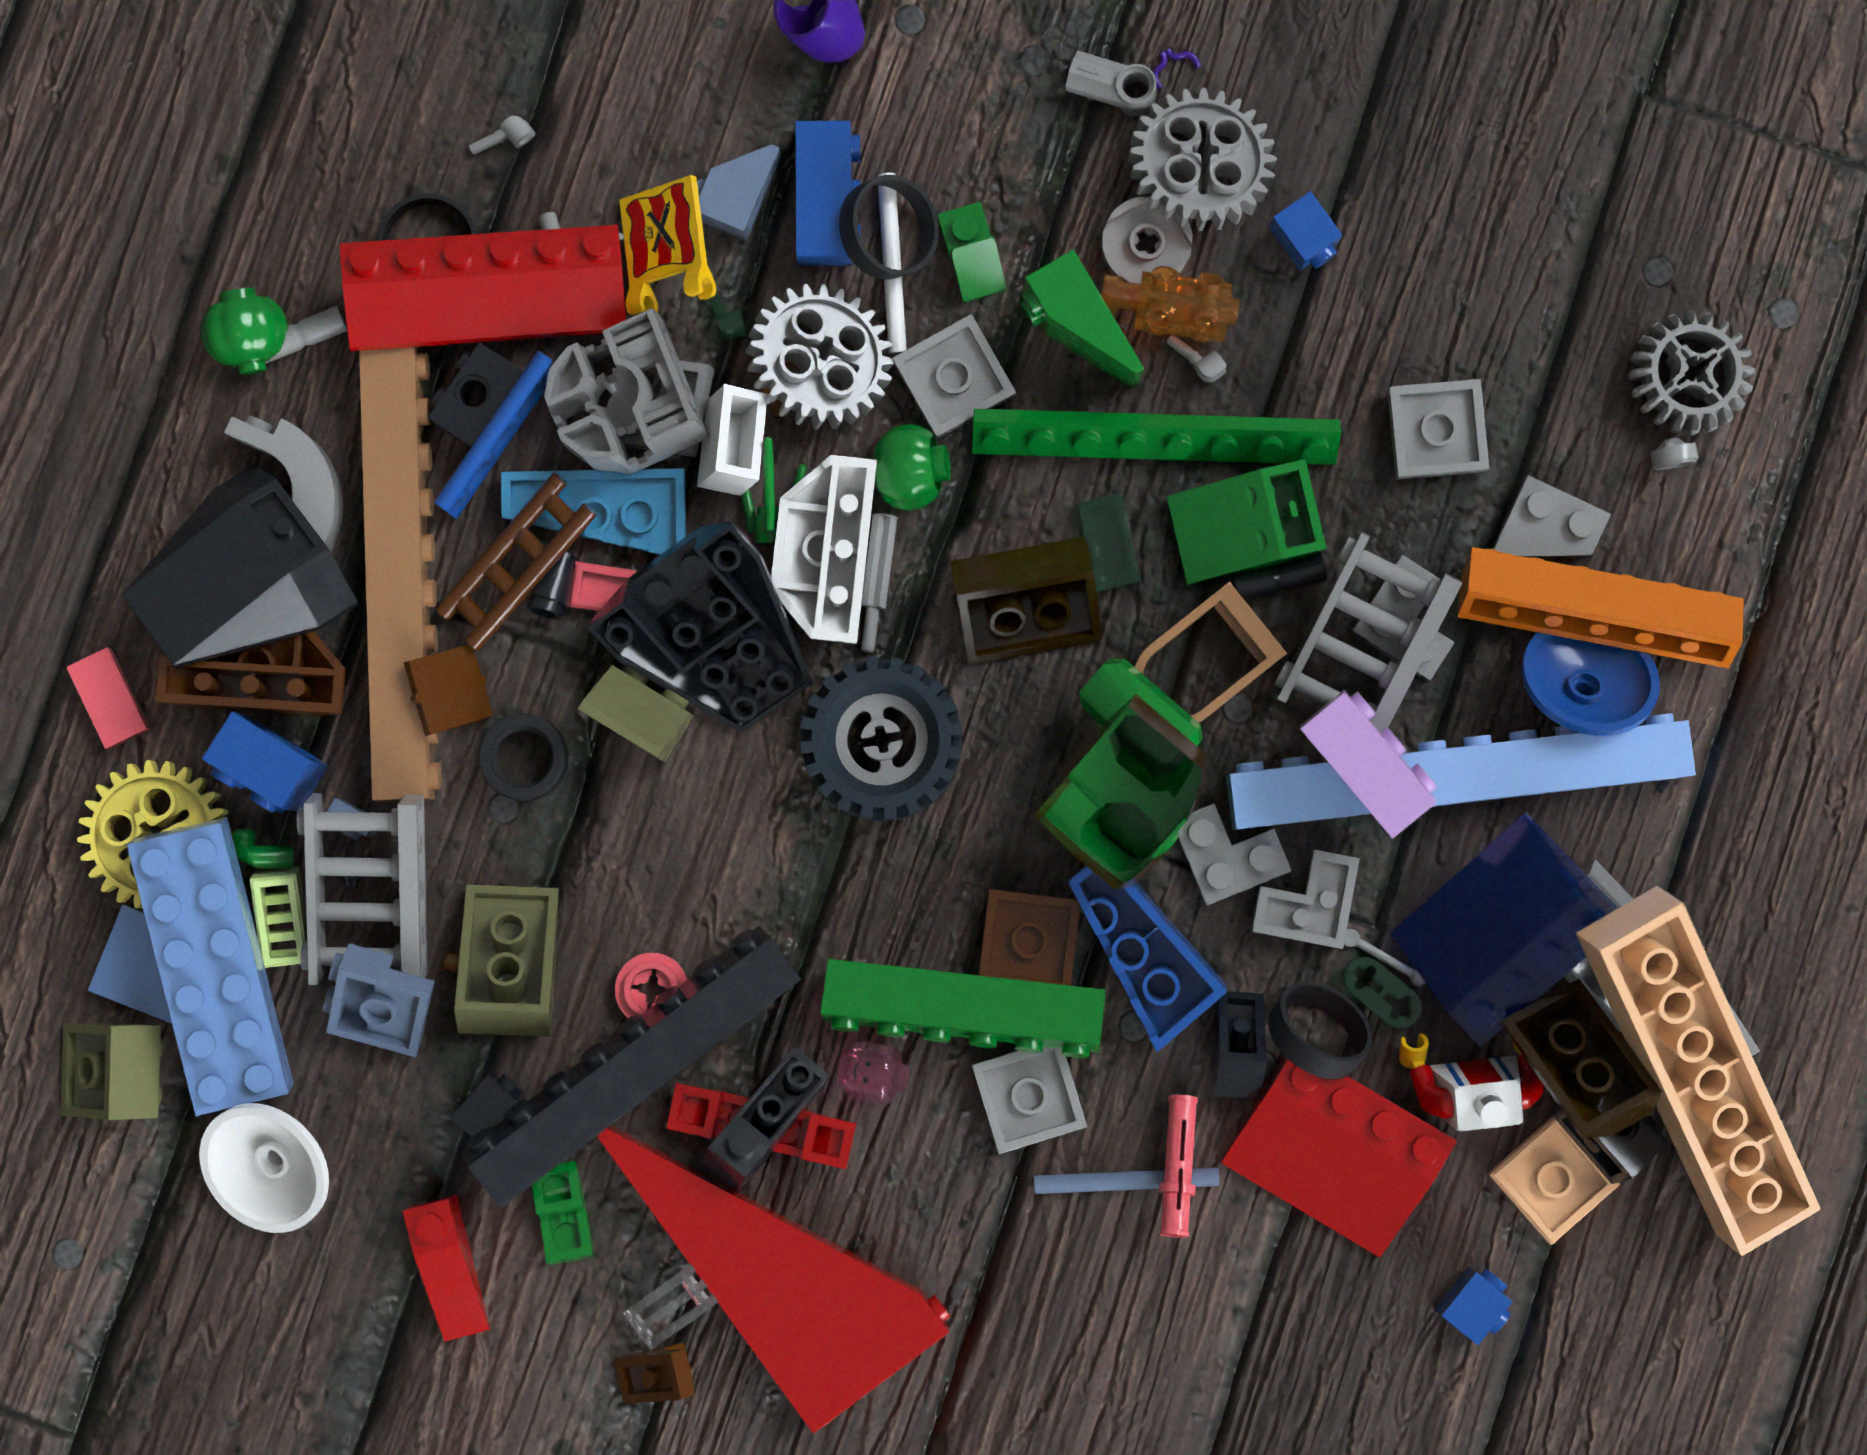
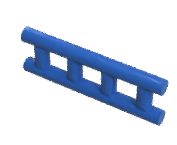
M540 351L535 353L434 501L436 505L453 518L458 519L544 393L549 368L553 364H551L552 360Z

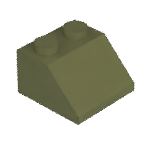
M612 665L584 698L578 709L653 756L666 762L694 717L685 710L689 701L669 689H665L662 695L646 686L650 680L628 666H625L623 671Z
M63 1023L61 1116L101 1120L158 1118V1108L162 1099V1088L159 1083L160 1058L163 1053V1041L160 1036L161 1025Z

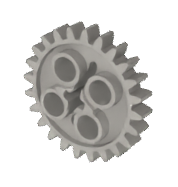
M1206 88L1201 89L1198 99H1193L1187 89H1183L1180 102H1177L1173 96L1167 94L1163 102V108L1153 103L1148 117H1140L1137 126L1138 131L1133 132L1130 142L1133 148L1130 149L1128 162L1135 164L1132 166L1130 179L1142 180L1136 192L1138 195L1152 194L1148 204L1149 209L1156 208L1159 205L1165 207L1163 220L1166 221L1176 213L1180 215L1179 224L1181 228L1186 226L1189 219H1195L1198 231H1203L1207 220H1212L1216 229L1221 230L1225 216L1236 225L1241 219L1242 211L1252 215L1257 202L1263 203L1268 192L1266 187L1271 186L1275 176L1271 170H1273L1276 164L1277 157L1269 154L1275 142L1273 139H1262L1268 127L1266 123L1252 124L1256 114L1254 109L1244 114L1239 112L1242 101L1240 98L1236 99L1229 106L1224 103V91H1220L1215 100H1211L1208 97ZM1199 124H1203L1206 127L1203 163L1207 165L1203 176L1204 195L1198 191V180L1201 172V155L1197 153L1201 143ZM1171 134H1182L1188 141L1176 140ZM1216 136L1227 137L1233 144L1222 143ZM1171 175H1182L1189 182H1177L1171 177ZM1216 177H1225L1234 185H1223L1218 182Z
M804 284L798 292V296L790 288L786 289L781 300L774 296L768 303L767 310L762 309L756 317L755 321L758 324H754L748 333V336L754 341H751L745 350L746 354L756 357L751 361L747 370L753 373H761V376L754 384L755 389L768 387L770 390L764 402L769 404L779 400L782 403L779 411L781 417L790 410L796 412L795 420L797 425H800L808 416L812 418L813 427L817 430L825 418H827L834 430L838 428L843 418L852 425L858 419L859 413L867 416L874 407L873 403L878 404L884 396L885 392L882 389H885L892 379L886 372L894 364L893 359L883 356L891 348L892 342L878 339L886 327L884 325L872 326L869 323L875 313L874 310L861 314L858 311L861 299L857 297L850 304L844 302L845 295L843 289H840L834 298L829 297L826 284L821 285L816 295H813L808 284ZM797 323L808 326L813 334H806L801 331ZM840 339L851 343L855 351L844 348L840 343ZM785 362L796 365L801 374L789 371L785 366ZM828 378L838 381L843 391L833 388L829 384Z

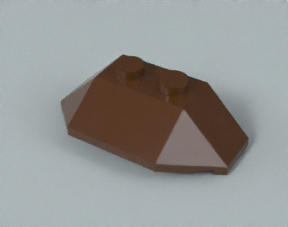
M315 631L174 668L164 653L159 656L155 702L217 712L233 711L236 713L298 717L342 714L346 668Z

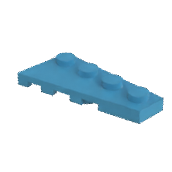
M684 468L642 469L633 474L599 470L501 472V508L504 520L512 521L554 472L567 483V486L558 496L574 512L583 503H586L597 513V516L579 537L656 555H661L686 537V475ZM547 510L532 525L556 532L563 527Z

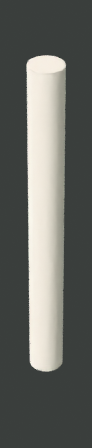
M881 173V174H878L877 177L883 176V175H895V174H894V173ZM878 185L883 265L891 269L901 270L897 193L892 188ZM902 277L884 280L888 341L892 342L889 355H898L907 350Z

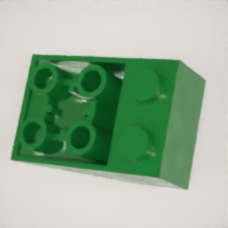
M1306 459L1259 469L1166 496L1187 585L1321 555L1327 549Z

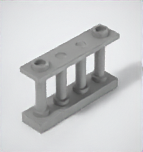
M1362 532L1358 541L1351 537L1348 538L1337 562L1345 565L1296 663L1293 664L1286 661L1274 685L1282 689L1278 700L1284 703L1287 702L1293 689L1324 705L1338 695L1339 691L1301 673L1313 649H1316L1380 681L1378 686L1386 689L1378 705L1371 702L1368 704L1376 713L1370 721L1381 733L1389 727L1462 585V581L1445 573L1441 582L1432 578L1431 582L1365 550L1364 548L1370 535ZM1355 566L1422 598L1420 603L1428 606L1420 623L1414 620L1407 623L1343 591ZM1334 607L1400 639L1399 644L1407 649L1399 664L1392 661L1386 664L1322 632Z
M313 793L303 803L304 807H299L297 812V832L299 835H304L307 913V942L302 943L300 961L302 970H308V985H318L327 973V966L332 965L335 954L344 955L347 947H326V921L393 922V926H400V943H396L394 948L368 949L393 955L392 966H394V970L425 978L428 971L424 795H405L398 803V808H392L391 813L323 812L322 793ZM323 831H390L392 836H398L399 854H393L392 858L324 857ZM324 876L392 877L393 881L399 882L400 899H394L393 903L325 902Z

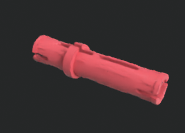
M1169 1095L1164 1182L1159 1183V1193L1163 1194L1161 1230H1159V1235L1172 1238H1188L1190 1197L1195 1196L1196 1186L1191 1184L1198 1098L1190 1095Z

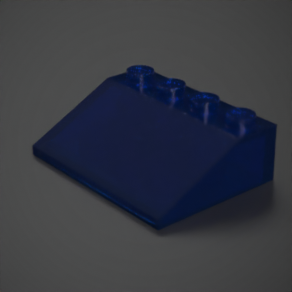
M1525 812L1397 925L1390 934L1448 1014L1482 1047L1503 1029L1500 1024L1502 1019L1535 1002L1586 958L1576 933L1618 909V907Z

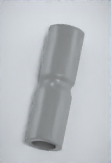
M337 305L302 319L295 325H288L281 351L271 358L270 361H265V364L297 352L306 345H314L347 332V324L339 306Z

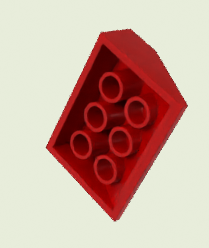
M1282 1055L1264 1085L1260 1099H1256L1220 1163L1376 1256L1381 1257L1436 1179L1457 1141L1349 1076L1339 1079L1318 1077L1300 1069Z

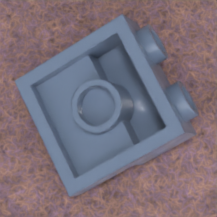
M349 943L345 954L336 953L331 965L328 980L335 981L336 984L335 986L330 985L322 1012L330 1014L326 1033L416 1057L421 1045L435 981L391 969L394 959L393 955Z

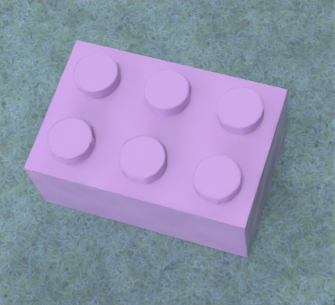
M1342 690L1302 723L1300 729L1393 839L1437 803L1431 792L1438 787L1418 763L1410 768L1401 758V755L1407 750L1388 727L1380 733L1370 721L1376 713L1357 691L1350 697L1345 690Z

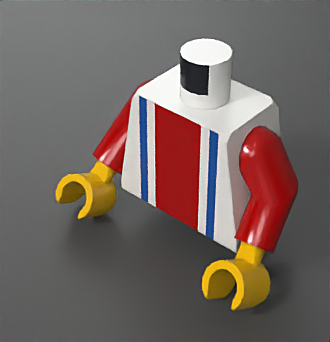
M1422 1033L1418 1034L1417 1048L1408 1046L1404 1036L1401 1038L1399 1061L1403 1066L1412 1069L1409 1075L1421 1108L1430 1115L1442 1118L1458 1131L1519 1125L1523 1123L1522 1110L1529 1109L1543 1094V1083L1514 1042V1049L1521 1054L1518 1058L1514 1055L1425 1065L1429 1045L1428 1038Z

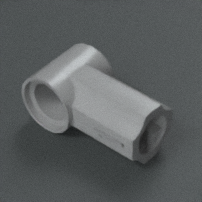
M1077 50L1068 72L1065 85L1066 91L1117 106L1129 116L1138 117L1149 112L1151 105L1156 102V78L1150 68L1142 64L1127 66ZM1136 82L1145 85L1148 92L1143 97L1131 98L1126 95L1124 89L1129 84Z

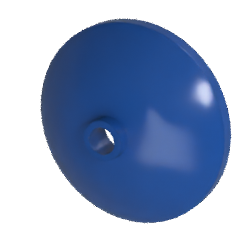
M1537 632L1530 640L1522 658V680L1533 703L1551 720L1578 733L1610 736L1630 731L1648 718L1658 700L1660 678L1656 665L1649 653Z

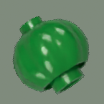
M240 288L220 293V303L210 306L202 320L201 336L206 351L218 363L238 368L239 375L242 376L267 371L265 361H270L271 358L279 353L285 341L288 330L285 313L270 297L256 296L255 288Z
M904 424L891 428L876 443L872 458H868L877 460L874 485L885 502L900 510H918L929 505L940 495L942 482L950 481L951 465L947 446L938 445L934 434L919 425Z

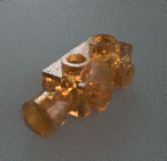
M1167 266L1155 267L1152 272L1142 271L1140 284L1125 282L1122 276L1105 274L1101 293L1110 312L1118 313V309L1135 311L1134 329L1145 330L1153 335L1172 334L1186 336L1200 342L1211 340L1224 342L1227 325L1236 326L1240 298L1232 297L1233 284L1225 283L1220 275L1202 273L1197 279L1181 277L1177 270Z

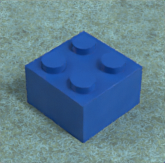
M233 711L202 758V760L213 766L210 772L213 777L232 788L235 786L243 790L246 787L253 791L249 797L250 800L270 812L275 810L281 814L285 810L298 812V808L304 806L303 803L310 797L329 767L325 762L256 719Z

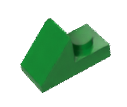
M981 201L937 214L940 230L963 304L1006 291L996 241L994 237H991Z

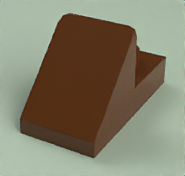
M683 1343L613 1358L623 1404L682 1400L695 1395L692 1370Z

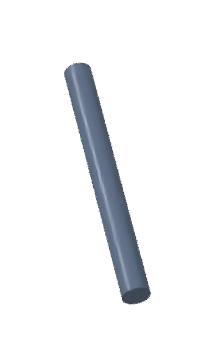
M1192 1169L1191 1184L1196 1187L1219 1186V1169ZM1165 1170L1035 1175L1034 1193L1050 1194L1159 1189V1183L1164 1182Z

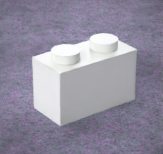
M724 384L707 400L704 425L709 438L702 441L697 487L741 496L759 481L767 405L764 401L768 394Z

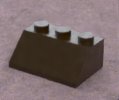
M1085 536L950 561L968 665L1103 640L1094 568Z
M1580 978L1501 1020V1026L1582 1139L1614 1135L1652 1113L1662 1090Z

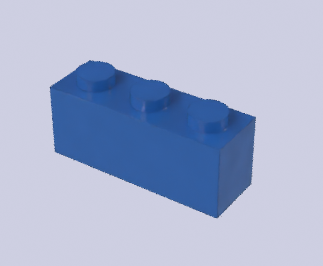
M796 121V258L798 266H852V261L843 247L839 232V216L844 200L855 187L861 184L860 180H852V163H860V135H852L850 121ZM858 225V230L861 237V225Z

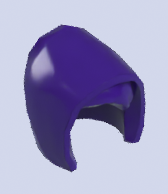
M774 0V15L780 30L795 46L814 60L825 63L842 62L850 59L863 47L865 29L856 0H811L808 5L797 7L789 6L784 0Z

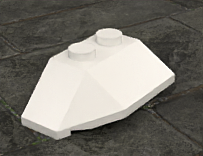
M830 455L817 468L780 497L771 579L782 605L810 639L857 644L877 460Z

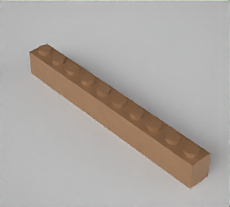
M421 347L359 351L372 800L377 802L401 801L405 795H424V800H435V790H440L442 787V769L440 762H434L433 744L440 743L441 732L425 736L416 704L410 701V697L413 694L403 664L407 661L429 656L431 652H437L438 650L436 625H430L429 607H435L437 601L435 580L428 579V561L435 560L433 534H427V516H433L434 498L432 489H426L425 471H431L433 465L431 444L424 443V426L431 424V420L428 418L431 413L429 409L430 400L429 398H423V380H429L430 378L428 353H422Z

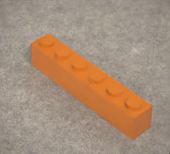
M1475 547L1471 548L1461 573L1462 585L1459 592L1457 615L1459 618L1723 668L1730 667L1743 643L1744 598L1725 595L1721 592L1697 590L1674 583H1660L1635 578L1626 574L1618 575L1592 570L1584 566L1565 565L1545 561L1537 557L1528 558L1502 553L1494 549Z

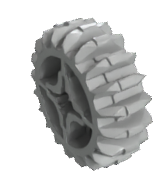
M1694 311L1686 312L1682 322L1675 314L1669 315L1665 319V326L1656 322L1650 327L1651 336L1643 335L1637 343L1643 351L1634 352L1631 355L1630 360L1642 367L1634 369L1628 374L1630 380L1641 381L1642 385L1632 391V396L1634 398L1646 396L1648 401L1641 406L1640 410L1642 413L1645 414L1653 408L1658 411L1654 418V425L1660 426L1670 418V431L1672 433L1679 432L1684 423L1689 435L1699 433L1701 424L1707 432H1712L1718 428V420L1724 424L1733 420L1734 417L1731 409L1740 411L1746 405L1740 395L1751 393L1753 386L1742 378L1753 375L1755 368L1750 365H1742V361L1751 356L1752 350L1743 349L1738 351L1736 344L1743 339V334L1736 333L1729 338L1725 334L1729 329V321L1724 320L1716 328L1712 327V313H1706L1702 316L1699 324ZM1677 340H1695L1707 345L1711 350L1706 353H1696L1686 344L1681 346ZM1662 351L1667 356L1664 361L1670 369L1669 381L1664 386H1662L1658 374V363ZM1703 361L1706 362V365L1698 370V374L1693 380L1687 379L1682 384H1677V381L1685 376L1684 373L1689 367H1696ZM1718 361H1721L1724 370V386L1721 394L1716 390L1719 385L1713 377V369ZM1677 393H1687L1697 402L1702 400L1706 407H1688L1676 402L1671 397Z

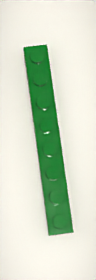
M974 409L972 454L1290 463L1306 459L1307 464L1336 465L1341 437V424L1338 419Z

